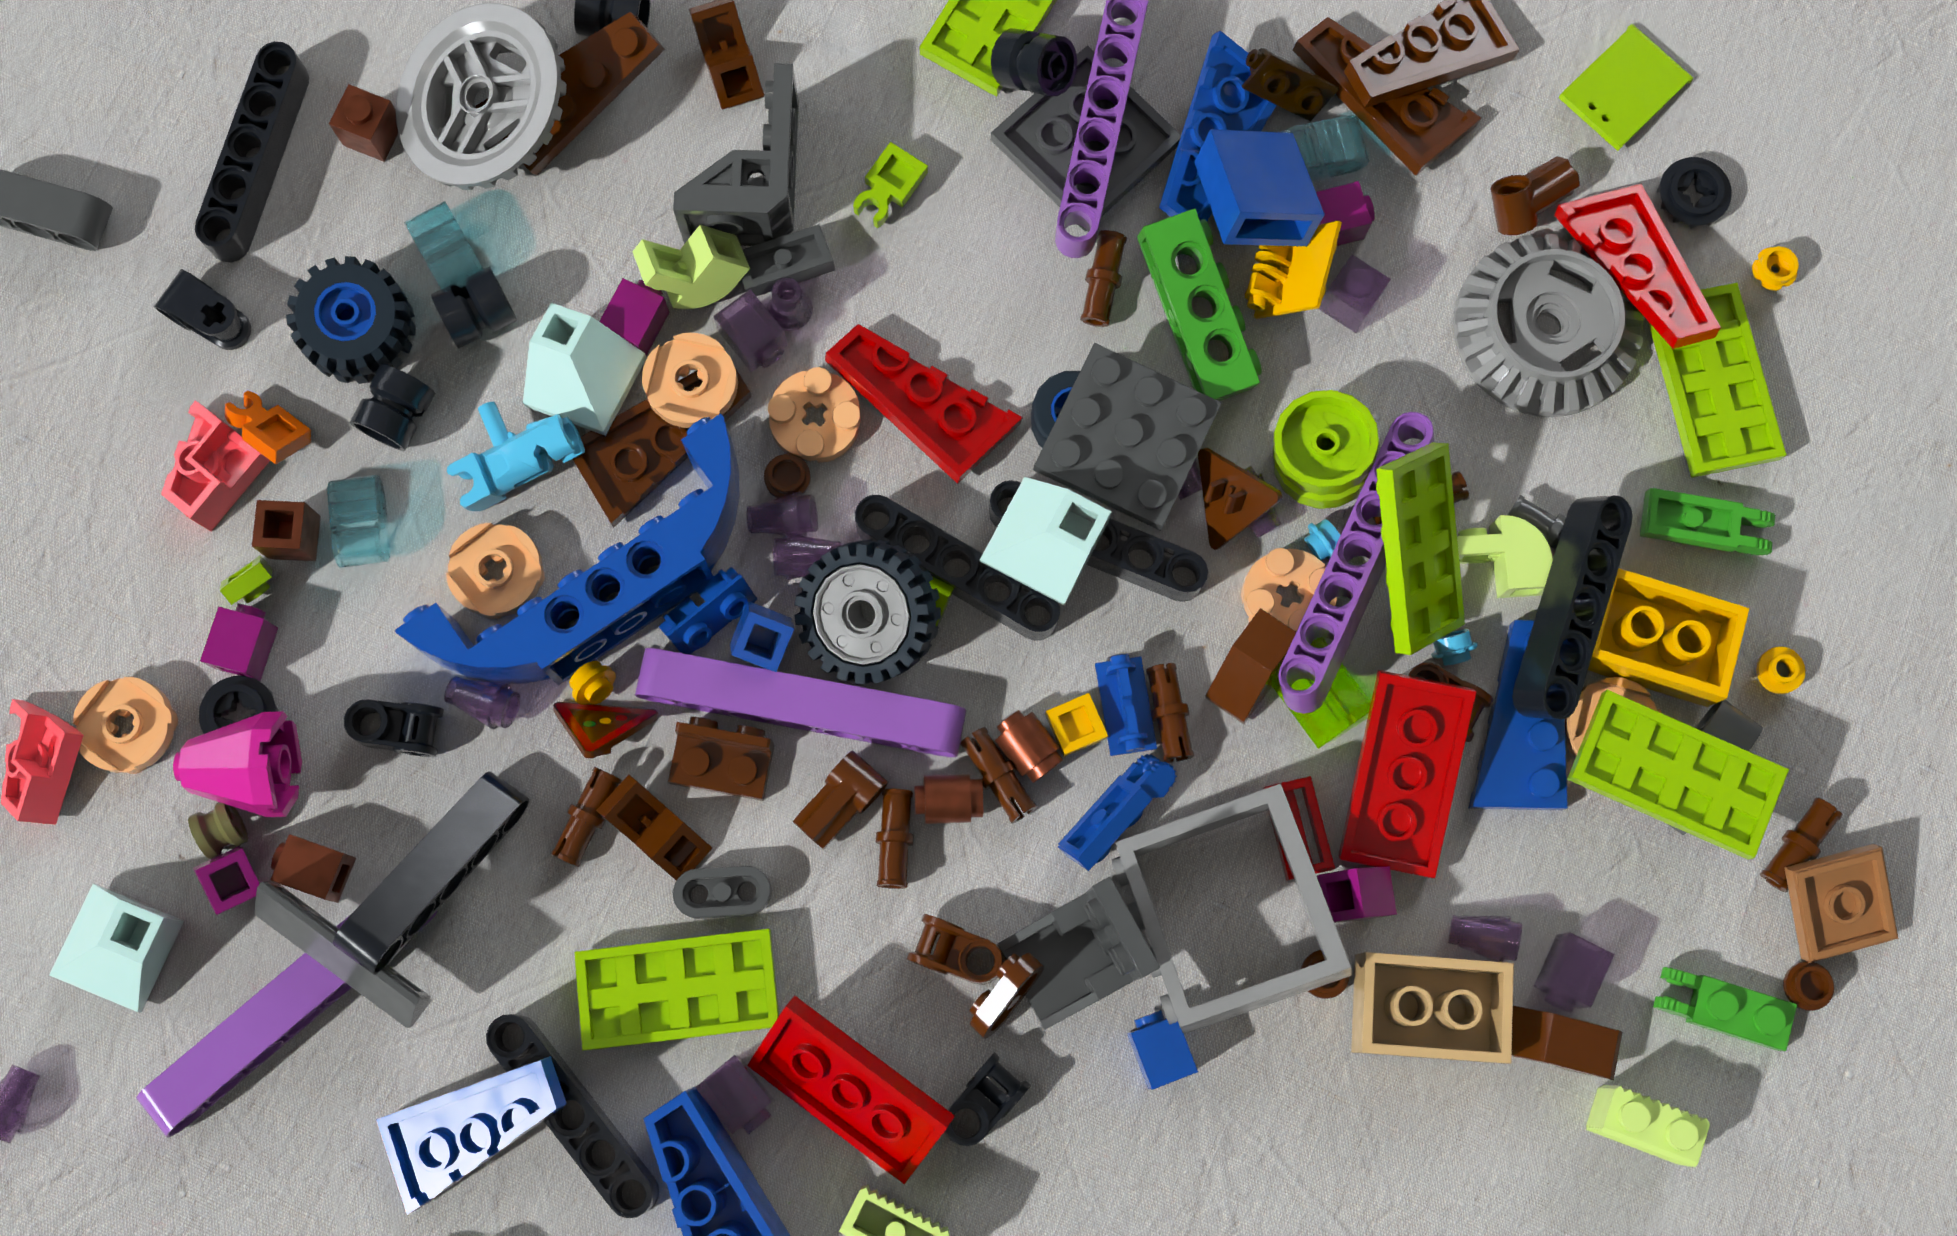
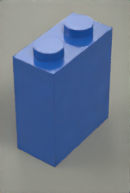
M1210 129L1194 163L1223 244L1307 247L1325 214L1294 134Z

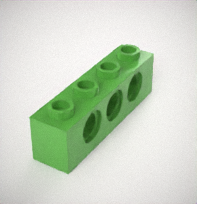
M1192 209L1144 226L1137 235V239L1193 389L1217 401L1253 389L1260 383L1258 375L1262 374L1261 364L1255 350L1252 348L1248 350L1242 335V332L1246 330L1245 321L1237 305L1232 306L1226 292V289L1229 288L1228 275L1221 262L1216 263L1210 249V246L1213 245V236L1205 219L1199 220L1196 209ZM1185 254L1192 257L1197 266L1196 273H1182L1176 266V256ZM1202 297L1208 300L1212 306V316L1202 318L1196 315L1192 309V299ZM1218 340L1226 345L1229 353L1227 361H1217L1210 356L1208 352L1209 341Z

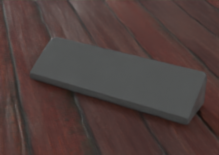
M266 881L261 882L257 887L254 910L258 918L404 1027L410 1028L415 1024L432 1001L430 995L389 965L378 974L373 975L333 945L334 937L339 928L280 884Z

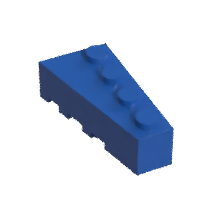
M699 1085L682 1092L643 1118L662 1180L666 1182L674 1206L672 1212L677 1228H681L683 1236H790Z

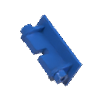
M730 567L725 572L720 569L713 578L696 590L705 601L699 607L690 597H687L668 614L662 616L665 621L658 627L671 640L680 653L690 655L695 650L704 647L711 637L728 623L741 617L747 601L754 603L758 600L742 575L738 574L733 567Z
M1122 654L1110 657L1111 661L1095 663L1105 729L1108 734L1107 740L1110 756L1157 749L1142 657L1129 658V654Z

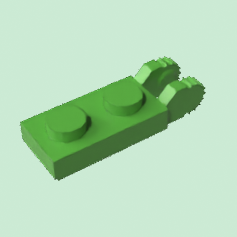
M1650 488L1645 492L1640 537L1728 552L1735 550L1738 553L1763 556L1772 553L1773 543L1763 538L1740 535L1741 525L1756 528L1774 526L1776 515L1760 509L1743 507V503Z
M1668 967L1662 968L1660 978L1667 983L1693 989L1690 1005L1679 1002L1672 997L1656 996L1653 1004L1654 1008L1686 1018L1687 1023L1776 1051L1787 1050L1797 1004L1705 975H1694Z

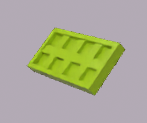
M949 0L919 46L920 55L997 97L1003 86L996 82L991 69L992 49L996 40L1004 31L1010 28L1038 32L1057 0Z
M1737 282L1700 289L1721 326L1717 336L1713 339L1672 349L1649 323L1691 478L1779 461L1787 456Z
M1432 442L1376 469V490L1380 500L1382 519L1381 537L1384 542L1387 568L1386 584L1389 588L1391 608L1390 626L1394 637L1395 653L1412 655L1465 625L1449 443Z
M1607 689L1600 696L1567 780L1750 860L1756 857L1789 769Z
M771 929L574 952L583 1051L769 1029L779 1017Z

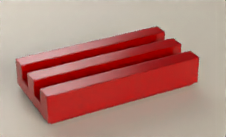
M1311 776L1282 782V788L1315 874L1334 870L1335 865ZM1274 785L1265 786L1263 789L1272 787ZM1302 789L1320 863L1313 864L1294 790ZM1271 819L1286 881L1294 880Z

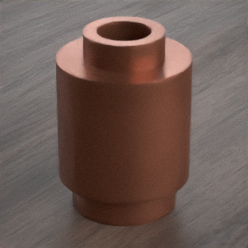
M1018 710L997 726L1001 735L995 742L1014 764L1022 777L1027 775L1033 783L1063 761L1057 752L1060 747L1033 712L1024 717L1020 710Z
M970 774L924 776V785L914 787L915 815L924 814L925 824L971 822L973 817H983L982 779H970Z

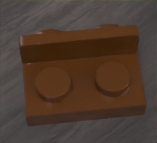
M690 717L689 724L676 723L675 732L677 740L668 778L670 784L764 801L775 746L771 739L764 738L765 730L744 725H737L736 732L717 729V721L701 717Z

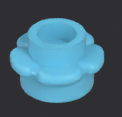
M1323 519L1316 525L1310 523L1308 525L1310 535L1305 538L1307 546L1314 556L1321 561L1326 557L1330 560L1341 535L1327 519Z
M1469 629L1452 631L1433 642L1435 651L1431 653V656L1435 659L1442 658L1443 665L1445 666L1462 663L1471 659L1470 651L1476 649L1478 643L1472 642Z

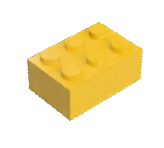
M1618 568L1588 671L1608 677L1629 679L1656 692L1705 707L1712 706L1728 697L1750 608Z

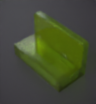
M1321 637L1312 641L1310 645L1315 648H1324L1328 646V643ZM1341 663L1327 697L1320 708L1305 714L1297 713L1290 708L1288 709L1319 749L1367 715L1371 701L1343 663ZM1279 667L1272 677V687L1284 702L1278 677ZM1305 678L1298 679L1291 687L1295 690H1306L1313 685L1314 681Z

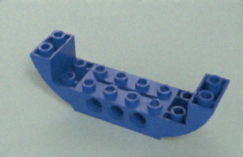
M720 413L713 419L704 417L689 427L686 432L687 436L681 439L691 465L708 487L705 492L702 489H697L686 495L678 504L680 508L666 518L660 515L647 521L638 530L639 536L625 545L619 542L610 546L599 555L598 560L600 562L585 572L581 569L571 572L558 583L559 589L546 598L536 597L523 604L517 610L518 617L503 627L501 624H496L484 630L477 636L476 645L472 644L459 623L437 603L430 607L427 604L422 605L409 612L403 618L404 624L395 629V632L442 667L468 678L497 684H526L552 679L557 685H560L572 677L581 666L588 662L596 661L676 607L687 597L695 594L698 588L714 577L711 571L727 546L735 525L740 498L739 468L723 415ZM660 565L655 572L645 574L650 567ZM619 592L615 599L605 602L611 593ZM579 618L573 627L565 629L571 620Z

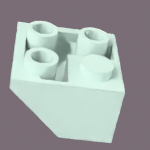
M551 303L529 342L523 404L527 408L550 416L560 414L561 418L569 417L574 425L606 436L641 371L647 356L640 349L593 317Z
M1024 477L981 556L980 562L1065 605L1104 532L1112 511L1069 489Z
M93 884L49 975L136 1012H142L184 921Z

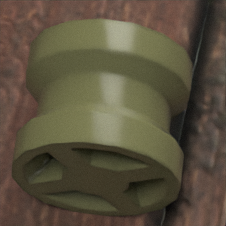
M218 802L214 810L206 814L197 812L188 818L191 834L199 849L208 859L221 855L223 848L231 844L240 846L248 842L249 838L245 824L239 812L233 806Z

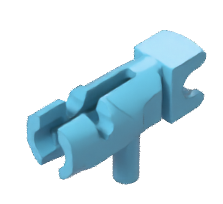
M487 402L479 406L478 411L493 447L481 454L472 452L453 462L447 467V473L451 476L459 475L466 480L473 479L474 484L471 491L460 498V504L469 511H483L507 498L505 494L544 473L552 471L554 468L552 458L555 461L561 459L563 463H566L585 453V448L578 430L569 417L561 418L560 414H556L531 422L526 425L525 431L515 435V433L507 431L496 403Z

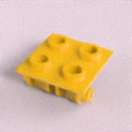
M1334 221L1319 225L1307 247L1259 245L1258 248L1262 251H1258L1255 254V260L1258 263L1252 266L1250 281L1245 292V298L1248 300L1247 307L1255 310L1254 318L1260 319L1320 308L1326 291V282L1333 255L1337 248V239L1342 222Z

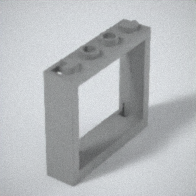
M1281 783L1115 842L1120 857L1112 859L1116 875L1121 887L1130 884L1136 900L1127 904L1128 909L1140 931L1146 929L1152 946L1150 949L1161 967L1151 974L1153 978L1161 975L1163 977L1168 994L1160 996L1162 1007L1169 1025L1178 1022L1184 1034L1352 976L1351 965ZM1268 810L1325 961L1190 1008L1137 856Z

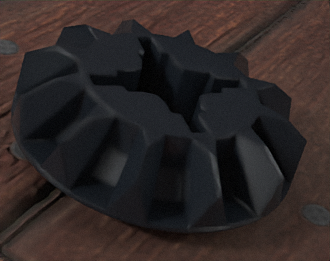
M1687 157L1671 164L1662 174L1656 191L1660 193L1662 200L1660 209H1666L1672 215L1673 223L1681 221L1689 224L1690 229L1699 225L1707 224L1710 226L1727 211L1732 197L1730 181L1724 171L1715 163L1699 157ZM1693 179L1696 192L1703 194V197L1696 202L1695 207L1691 203L1690 195L1683 194V191L1687 190Z
M231 676L220 680L207 691L200 704L199 723L203 734L235 723V721L221 716L229 715V713L236 711L239 700H241L243 707L257 712L249 717L262 712H278L279 709L272 696L273 692L260 681L248 676Z

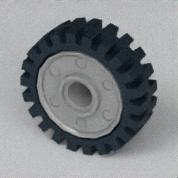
M871 539L844 544L821 556V559L815 561L808 569L810 573L804 576L799 584L802 592L796 595L794 606L800 607V612L794 616L795 624L802 625L803 632L798 634L801 643L808 642L812 649L807 653L812 660L820 659L823 662L820 668L827 673L837 672V678L840 680L849 681L853 679L855 684H867L870 682L875 684L894 678L918 663L932 646L930 644L931 641L937 636L939 627L935 625L936 621L941 618V608L936 607L935 603L940 598L937 588L932 589L929 583L933 578L928 570H921L919 566L922 562L916 556L909 557L906 555L907 550L899 545L890 546V542L883 540L871 541ZM862 601H867L874 608L875 619L873 623L867 621L862 616L860 610Z

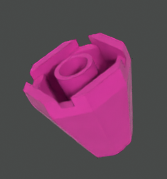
M284 711L262 712L189 739L183 745L180 752L175 754L173 761L174 777L177 781H181V786L191 794L265 817H286L299 795V785L290 786L291 774L301 773L302 767L296 724L292 720L285 721L288 716Z

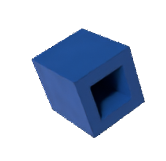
M747 601L730 641L731 655L777 672L795 629L792 618Z
M1162 1010L1134 1020L1137 1030L1127 1033L1148 1089L1159 1088L1198 1072L1178 1022L1169 1025L1167 1018H1164Z

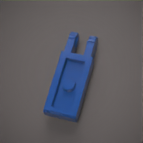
M1152 754L1141 755L1139 759L1137 758V762H1133L1122 776L1119 775L1064 836L1058 843V848L1068 858L1089 871L1096 863L1102 861L1109 854L1111 846L1121 834L1138 822L1143 814V810L1153 800L1152 798L1164 797L1169 792V787H1173V783L1176 782L1175 778L1177 776L1175 775L1176 770L1173 769L1174 767L1165 761L1164 763L1161 762L1160 759Z

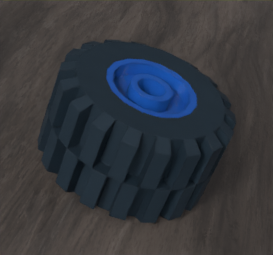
M345 256L344 264H339L335 257L325 260L326 268L319 270L314 265L307 270L312 276L307 282L301 278L298 279L294 285L299 292L298 297L289 295L287 306L294 312L293 314L286 315L287 325L293 331L290 335L305 357L326 376L330 377L333 374L338 381L349 383L350 377H353L358 384L369 383L368 374L373 373L375 375L381 364H391L394 368H398L403 363L398 356L400 351L407 354L410 353L413 345L409 341L408 335L415 336L416 325L411 320L412 317H415L413 308L391 274L384 268L380 271L376 263L365 259L361 265L358 259L353 256Z

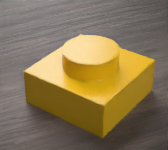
M1090 693L1045 711V716L1063 757L1108 738Z

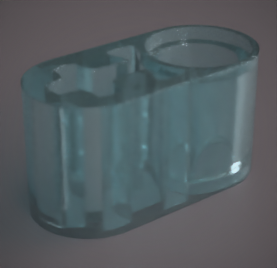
M1341 116L1297 125L1281 131L1282 133L1294 134L1311 181L1349 174L1364 168L1370 162L1357 116Z
M446 201L404 222L441 289L452 284L462 288L466 286L467 277L483 270Z
M369 475L330 480L328 482L327 495L331 541L334 558L338 567L344 568L388 562L390 559V543L386 499L380 476Z

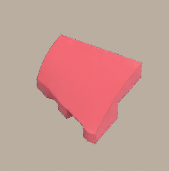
M195 400L188 412L195 417L187 442H178L174 454L175 466L167 475L161 495L191 520L212 532L270 460L242 440V436Z
M12 699L9 714L18 715L21 718L18 740L6 744V774L2 785L1 804L17 821L56 825L84 735L56 715L27 701Z

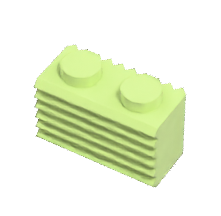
M1602 1085L1598 1087L1586 1124V1130L1677 1165L1690 1167L1698 1165L1710 1127L1707 1118L1698 1117L1697 1114H1689L1688 1111L1679 1110L1678 1107H1670L1669 1104L1661 1103L1660 1100H1651L1650 1096H1642L1641 1093H1634L1631 1089H1623L1622 1086Z
M869 1184L862 1186L839 1230L840 1233L846 1236H950L948 1226L941 1228L939 1221L932 1223L930 1217L923 1219L921 1212L914 1214L913 1207L905 1209L904 1203L897 1205L895 1198L888 1200L886 1194L879 1196L878 1189L871 1191Z

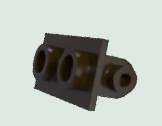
M1265 48L1251 50L1246 58V65L1250 67L1251 75L1244 82L1242 88L1310 122L1339 90V87L1271 53Z

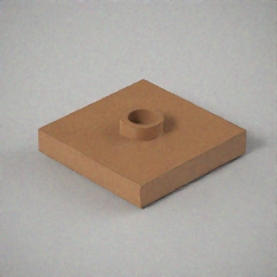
M1870 844L1784 867L1800 956L1804 961L1812 963L1899 939L1884 853L1881 846Z

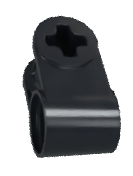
M183 269L178 272L154 305L156 310L188 331L192 330L225 350H234L241 347L248 341L251 334L249 319L237 310L229 299Z
M370 699L359 700L347 709L344 716V728L351 738L369 748L390 750L420 757H436L437 749L433 747L437 719L443 717L444 709L420 703L403 702L400 704ZM370 713H379L381 717L379 729L374 734L362 735L360 731L362 719Z
M995 1052L965 1085L967 1088L948 1108V1111L954 1115L960 1109H970L976 1113L980 1122L978 1131L970 1138L958 1136L954 1132L951 1122L944 1132L949 1140L957 1145L971 1146L979 1143L995 1124L1011 1111L1031 1087L1026 1080L1020 1082L999 1063L1000 1057ZM992 1077L1007 1091V1094L1001 1091L989 1078Z

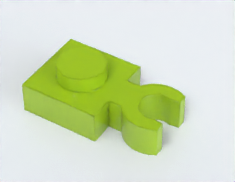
M890 142L866 174L865 184L872 189L863 191L856 197L853 205L854 213L859 216L866 206H876L879 211L873 217V226L876 228L881 227L888 219V205L891 201L903 208L927 175L928 165Z

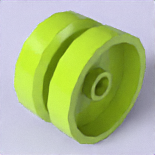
M1335 390L1311 391L1293 400L1280 414L1274 431V475L1283 491L1298 503L1317 509L1340 507L1356 499L1375 462L1379 446L1377 423L1368 408L1352 395Z

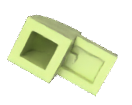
M703 225L698 226L680 250L642 239L632 251L645 286L655 290L667 291L672 307L676 309H696L717 302L730 293L750 269L736 235Z
M1500 515L1489 526L1490 534H1487L1486 528H1470L1458 532L1457 541L1460 564L1493 562L1497 598L1542 596L1553 558L1547 540L1534 525L1519 517Z

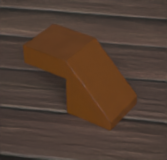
M715 0L689 8L698 42L721 109L723 110L764 97L755 62L746 43L734 0Z
M1260 608L1232 645L1205 698L1245 724L1271 689L1272 677L1281 666L1296 631Z
M630 774L596 810L676 881L685 872L695 869L712 849L706 841Z
M1513 1006L1512 1057L1554 1065L1571 1072L1614 1080L1623 1032L1550 1012Z

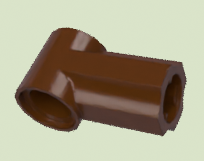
M1556 156L1526 175L1503 177L1492 184L1490 189L1498 232L1510 236L1524 234L1533 230L1538 225V215L1573 194L1574 189L1580 186L1578 172L1573 169L1568 159Z
M854 750L850 751L834 767L825 779L826 785L792 821L823 850L857 813L862 814L878 798L882 790L889 783Z

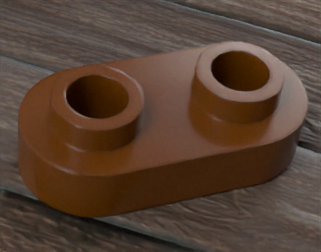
M1029 952L1021 957L1016 953L1011 955L998 969L996 976L1000 981L992 992L989 989L986 990L971 1006L969 1011L974 1016L970 1021V1026L984 1039L993 1035L1006 1022L1044 970V965Z

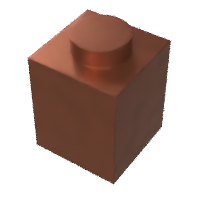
M348 84L329 125L343 146L385 162L398 135L396 109L390 100Z
M257 500L252 547L268 559L316 561L321 516L305 502Z
M289 834L286 843H280L274 852L271 861V869L274 872L270 880L315 897L338 903L356 857Z

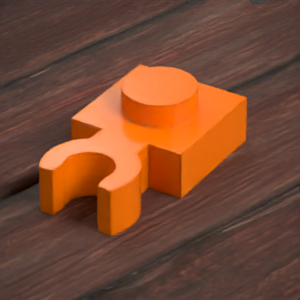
M246 391L244 393V407L246 409L237 408L231 402L225 404V418L227 422L234 427L242 428V440L275 465L311 443L312 430L279 405L267 411L262 407L261 398L254 392Z

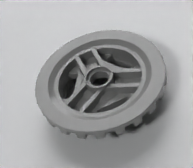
M483 3L452 13L423 37L406 64L399 83L396 100V123L402 145L407 155L422 172L450 187L456 186L462 190H473L475 186H481L487 189L495 187L497 180L500 178L509 181L518 175L517 167L523 163L530 166L537 159L535 153L543 144L548 145L553 136L550 131L554 121H560L563 110L558 106V101L560 97L566 95L567 85L561 80V73L565 70L564 60L557 54L558 45L555 39L546 32L545 27L516 7L501 3ZM514 52L524 57L527 65L523 72L520 73L497 61L498 54ZM489 87L490 95L488 101L482 107L475 108L474 99L476 94L482 88ZM509 133H511V134H510L505 140H503L501 143H499V144L496 145L495 147L489 149V148L492 147L494 144H496V143L499 142L501 139H503L505 136H507Z
M1531 234L1521 236L1515 242H1505L1499 245L1492 253L1487 256L1485 255L1477 263L1460 289L1455 304L1453 329L1456 347L1463 365L1477 385L1499 403L1524 414L1541 417H1562L1583 412L1600 404L1623 383L1637 362L1635 359L1642 347L1643 336H1640V326L1644 321L1643 315L1618 288L1609 273L1591 258L1575 238H1572L1570 241L1559 239L1558 234H1546L1544 237L1533 238ZM1550 269L1574 276L1591 289L1590 293L1549 275ZM1509 302L1513 343H1507L1501 332L1497 314L1498 303ZM1543 313L1556 316L1561 325L1560 332L1555 335H1548L1542 332L1537 324L1538 316ZM1591 342H1594L1602 352L1577 370L1565 371L1560 364Z

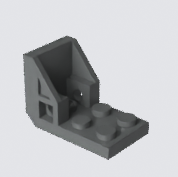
M774 63V81L765 82V109H768L769 124L763 125V151L732 150L674 192L673 211L684 244L699 225L736 235L741 246H754L790 234L794 230L799 100L793 64ZM754 173H761L765 177L753 178L750 176Z
M1110 876L1093 885L1082 896L1052 911L997 944L1006 960L1015 953L1021 957L1029 952L1044 965L1043 972L1025 995L1043 1030L1070 1017L1131 982L1141 979L1161 968Z

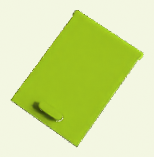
M1631 24L1558 98L1612 147L1619 151L1686 84L1691 83L1693 77L1634 24Z

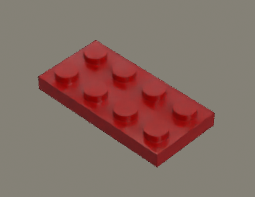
M1378 670L1338 854L1340 860L1374 867L1390 866V870L1435 879L1476 696V691L1473 688Z
M795 995L784 1007L747 1064L754 1072L904 1185L955 1117L954 1114Z

